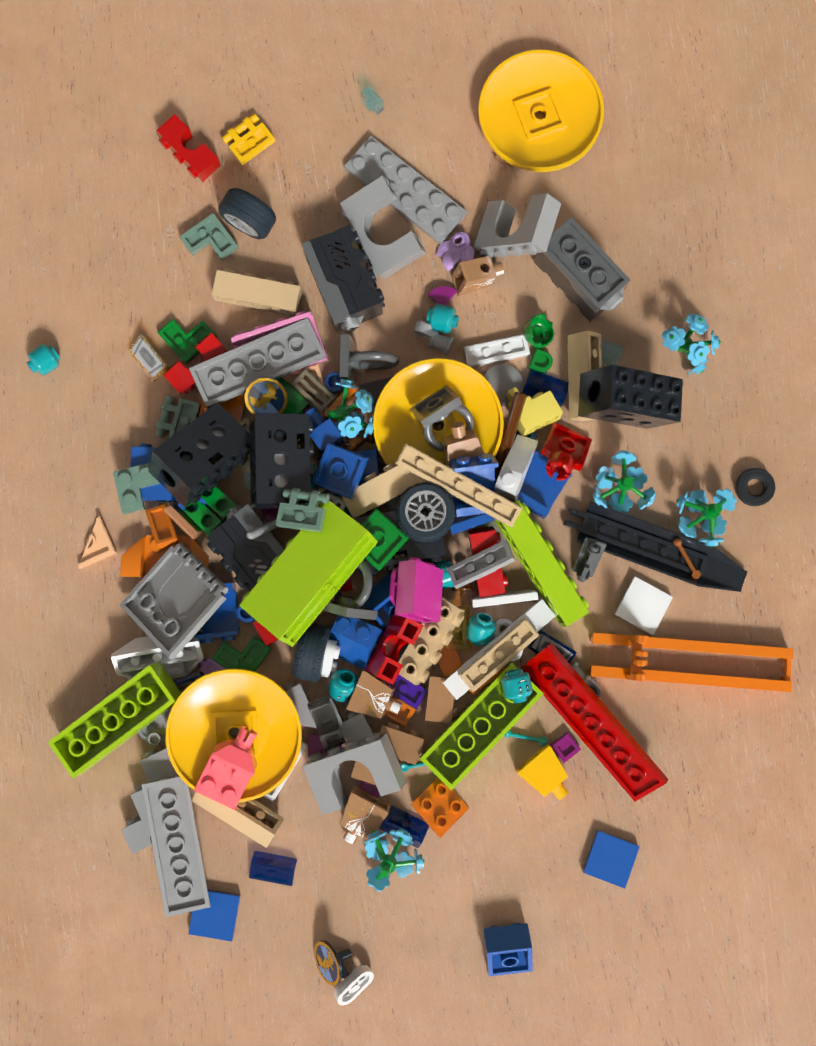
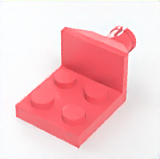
M246 726L240 727L235 740L230 739L216 744L194 789L195 792L234 810L250 778H253L257 766L251 745L258 733L251 729L247 738H245L249 728Z

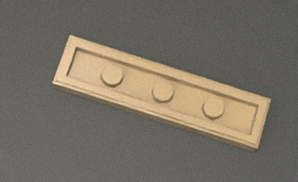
M524 618L463 670L459 677L472 692H475L536 639L539 634L527 619Z

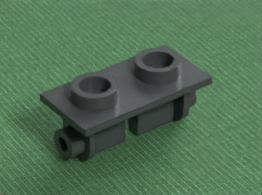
M585 537L572 571L577 572V579L580 582H585L589 577H593L607 543Z

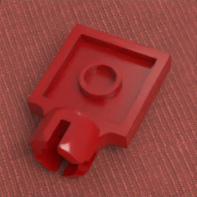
M553 422L541 452L542 455L548 458L546 464L547 474L552 478L554 472L558 473L556 480H565L570 476L573 469L581 471L592 439Z

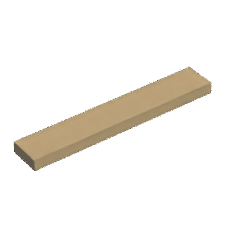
M407 443L395 462L398 466L429 483L441 486L449 494L509 527H513L522 510V507L459 472L454 473L452 468Z

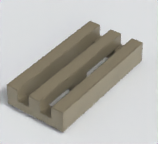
M304 369L290 383L321 414L336 400V397L307 369ZM306 375L329 399H324L303 377ZM300 381L323 405L320 406L297 383Z

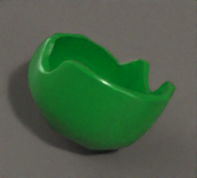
M546 314L534 315L525 323L523 329L526 341L535 348H544L553 341L555 334L553 322L545 318Z

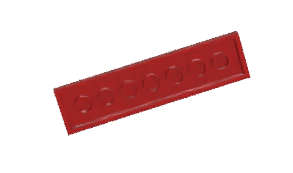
M552 643L520 667L523 669V672H527L530 675V680L544 693L545 698L634 802L667 783L669 779Z

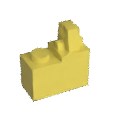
M516 387L508 390L506 394L510 401L508 403L509 410L514 393L519 392ZM551 391L544 394L539 392L532 398L530 396L526 398L517 428L521 436L525 437L560 419L563 411Z

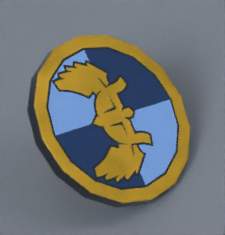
M261 377L252 381L247 387L244 396L246 406L252 414H282L288 402L287 391L283 384L270 377Z
M324 940L319 941L315 945L314 958L319 973L325 982L335 986L341 982L342 978L349 976L344 960L352 957L351 950L346 949L336 953L330 943Z

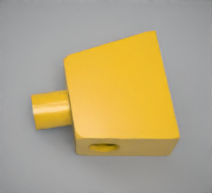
M548 744L515 770L544 797L552 792L558 800H561L569 792L562 784L568 776Z

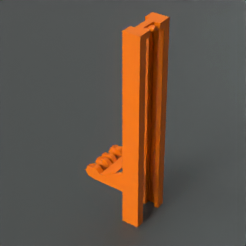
M591 633L590 641L593 644L632 647L631 668L591 665V667H588V675L593 677L792 692L791 663L794 648L656 638L641 635ZM642 647L781 658V662L785 663V667H783L785 674L784 677H780V680L644 670L640 669V667L647 666L648 660H641V657H648V652L643 651Z

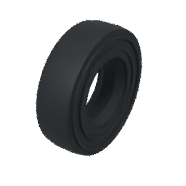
M750 468L742 472L737 478L735 491L738 498L744 504L761 506L769 502L773 497L775 481L766 470ZM751 479H757L762 483L763 491L761 494L752 495L748 491L747 485Z

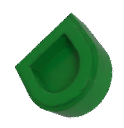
M536 348L528 369L538 373H546L552 367L553 358L548 352Z

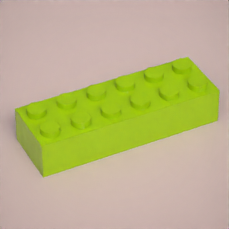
M517 500L514 503L522 507V510L513 527H509L496 519L494 521L505 539L509 542L510 547L545 603L555 614V619L560 627H567L589 613L587 610L589 605L583 596L579 597L575 591L577 585L571 577L567 578L565 575V566L559 558L555 559L552 554L554 549L550 542L543 540L540 535L542 530L536 521L532 522L528 516L530 511L524 502L521 504Z
M160 662L150 664L48 741V744L73 779L87 772L172 708L181 695V691Z
M512 662L506 665V668L476 696L419 756V759L451 791L544 694L531 682L533 692L526 697L527 701L514 703L513 700L506 699L501 679L505 676V672L518 669Z

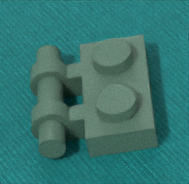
M166 395L165 402L162 403L160 408L162 410L160 419L155 425V428H157L155 436L163 438L165 431H170L168 439L199 416L201 404L179 398L178 405L175 406L173 405L174 397ZM170 413H175L172 424H168Z
M300 488L284 489L283 497L290 500L289 503L280 502L275 525L283 528L322 533L326 510L319 508L318 505L320 503H328L329 494H321V491L316 490L306 492ZM300 500L309 501L308 506L298 504Z

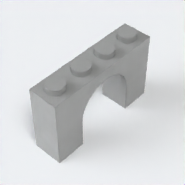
M381 176L340 204L343 208L341 211L343 217L347 222L350 221L353 227L352 231L356 230L362 244L360 249L365 250L371 262L370 269H373L375 276L386 279L427 252L418 235L412 231L388 245H378L373 240L370 231L373 217L382 208L398 199L389 180Z
M548 193L532 195L522 224L509 236L516 209L503 200L488 202L473 249L480 252L482 257L489 256L491 259L492 257L506 258L510 255H536V253L546 252L561 203Z
M378 733L371 734L366 737V740L359 742V739L353 740L343 748L335 746L327 750V753L323 755L320 752L312 754L302 766L322 815L340 810L348 802L339 778L341 762L353 760L365 765L373 776L380 796L399 791L407 783L387 733L382 735Z

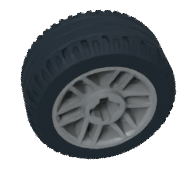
M239 188L229 189L218 207L219 214L227 223L255 239H265L276 222L274 211L265 202Z
M429 482L414 484L407 488L398 500L396 507L397 522L403 533L415 541H436L450 530L454 522L455 505L453 499L444 488L437 486V484ZM423 509L430 511L428 516L421 514Z
M312 623L298 640L292 674L295 678L311 682L320 680L325 650L331 634V629L328 626Z

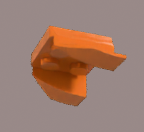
M153 535L142 537L122 555L120 577L143 578L171 546L175 547L178 543L157 549ZM176 535L178 542L183 543L191 551V554H194L209 569V556L189 535Z

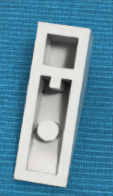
M517 435L494 487L495 493L514 501L517 500L537 447V440Z

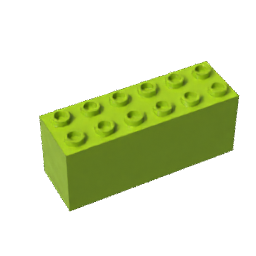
M330 500L328 503H320L318 505L319 508L326 510L322 533L301 530L295 538L290 539L283 553L275 557L269 570L258 578L256 586L243 596L242 603L239 605L276 638L292 647L378 542L367 529Z

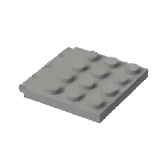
M178 543L175 547L171 546L121 602L120 606L162 652L173 660L227 599L224 595L228 592V587L204 566L194 554H191V551L183 543Z

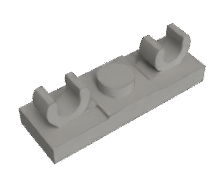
M504 540L447 569L453 586L458 589L516 560L509 542Z

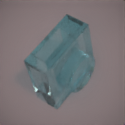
M368 86L363 91V104L369 111L373 110L379 115L384 110L383 100Z

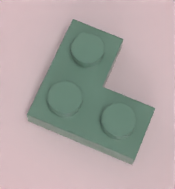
M214 213L179 236L192 256L209 244L221 260L239 249Z
M150 463L113 472L122 514L126 515L146 510L141 489L160 484L148 472Z

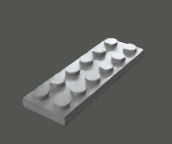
M372 136L365 141L344 166L348 173L365 186L381 176L388 179L398 197L397 200L389 205L439 245L450 236L467 215L465 209Z
M306 318L189 368L208 409L217 402L220 404L245 393L249 384L258 378L270 377L278 379L320 361L326 356L309 319Z
M179 775L143 782L141 785L165 917L209 908L210 899L189 786Z

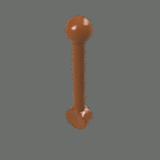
M674 539L673 544L679 548L692 571L691 576L698 579L701 573L693 566L681 545V539Z

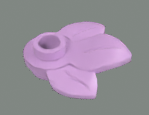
M458 232L450 240L444 241L439 245L436 256L443 257V265L449 271L460 261L473 260L475 250L470 246L469 236L464 232Z

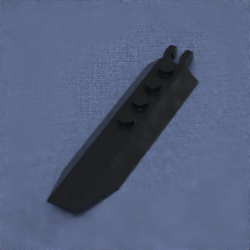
M592 501L586 512L573 508L568 510L570 515L583 518L581 525L569 520H565L563 523L564 526L579 531L576 542L583 544L585 537L607 543L604 549L606 553L695 586L741 592L747 571L714 546H706L704 542H699L693 538L617 510L605 509L604 506ZM674 539H681V545L693 566L701 573L698 579L691 576L692 571L679 548L673 544Z

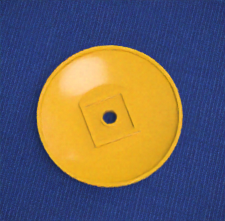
M531 50L508 58L498 65L487 78L479 99V123L489 146L507 163L527 171L550 172L574 164L592 148L602 128L604 103L596 80L581 63L559 52ZM541 111L546 117L544 119H537L534 113Z
M449 359L419 361L398 372L382 390L373 418L375 442L386 464L389 465L396 462L406 443L444 464L443 452L435 450L427 443L423 433V425L414 416L410 408L445 385H448L463 403L462 405L471 412L474 419V432L478 437L483 452L493 454L495 457L501 444L504 422L500 401L490 383L473 368ZM451 411L442 420L444 422L443 429L436 431L432 428V433L437 441L443 443V437L452 434L451 425L456 422H463L466 427L465 419L459 412Z
M231 668L206 674L191 683L181 693L168 717L166 747L176 773L190 788L195 789L216 744L230 739L235 740L236 738H232L229 735V730L231 728L240 729L241 726L249 727L245 738H247L251 729L258 734L251 745L257 761L253 778H250L239 802L260 798L273 791L287 778L299 756L302 729L296 706L280 685L258 672Z

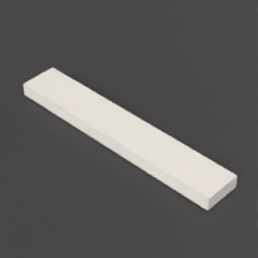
M542 599L539 600L442 682L455 700L459 699L469 690L468 686L459 677L463 670L524 618L538 632L555 617V614Z

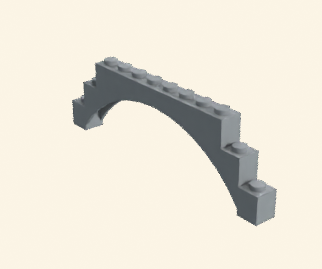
M296 682L284 686L285 691L296 706L301 726L322 729L350 741L359 739V742L366 740L367 736L374 734L365 714L351 712L345 715L347 719L343 720L333 698L327 699V696H324L314 701L316 705L313 706L302 683L297 685ZM231 728L229 735L231 737L237 735L240 730L238 728ZM164 744L166 749L159 752L157 748L145 753L146 758L140 761L148 781L178 775L168 756L166 744ZM142 785L136 787V792L130 795L141 819L136 816L126 821L127 826L121 829L132 854L152 845Z

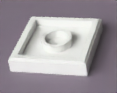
M633 577L614 615L654 635L673 597L641 579Z

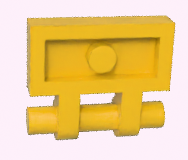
M255 113L249 118L247 116L241 120L242 123L235 128H229L227 133L221 137L225 144L234 141L229 146V149L241 165L247 163L275 142V138L263 122L256 127L254 126L259 121ZM246 130L249 131L248 133H246V134H245L244 136H242L241 138L239 137V135H240L241 133H243L244 131H246Z

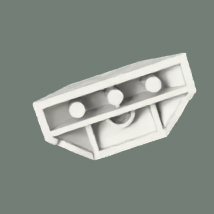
M149 636L135 638L111 654L116 675L125 676L129 679L133 678L150 664L157 662L162 664L171 678L188 676L204 657L199 638L193 637L173 660L168 658Z

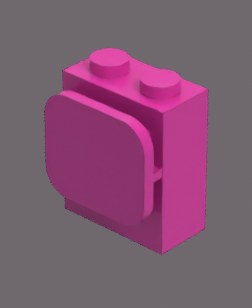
M410 557L408 561L399 562V567L394 568L391 572L390 600L396 606L395 615L421 623L440 622L443 569L435 567L434 563H424L421 561V558Z

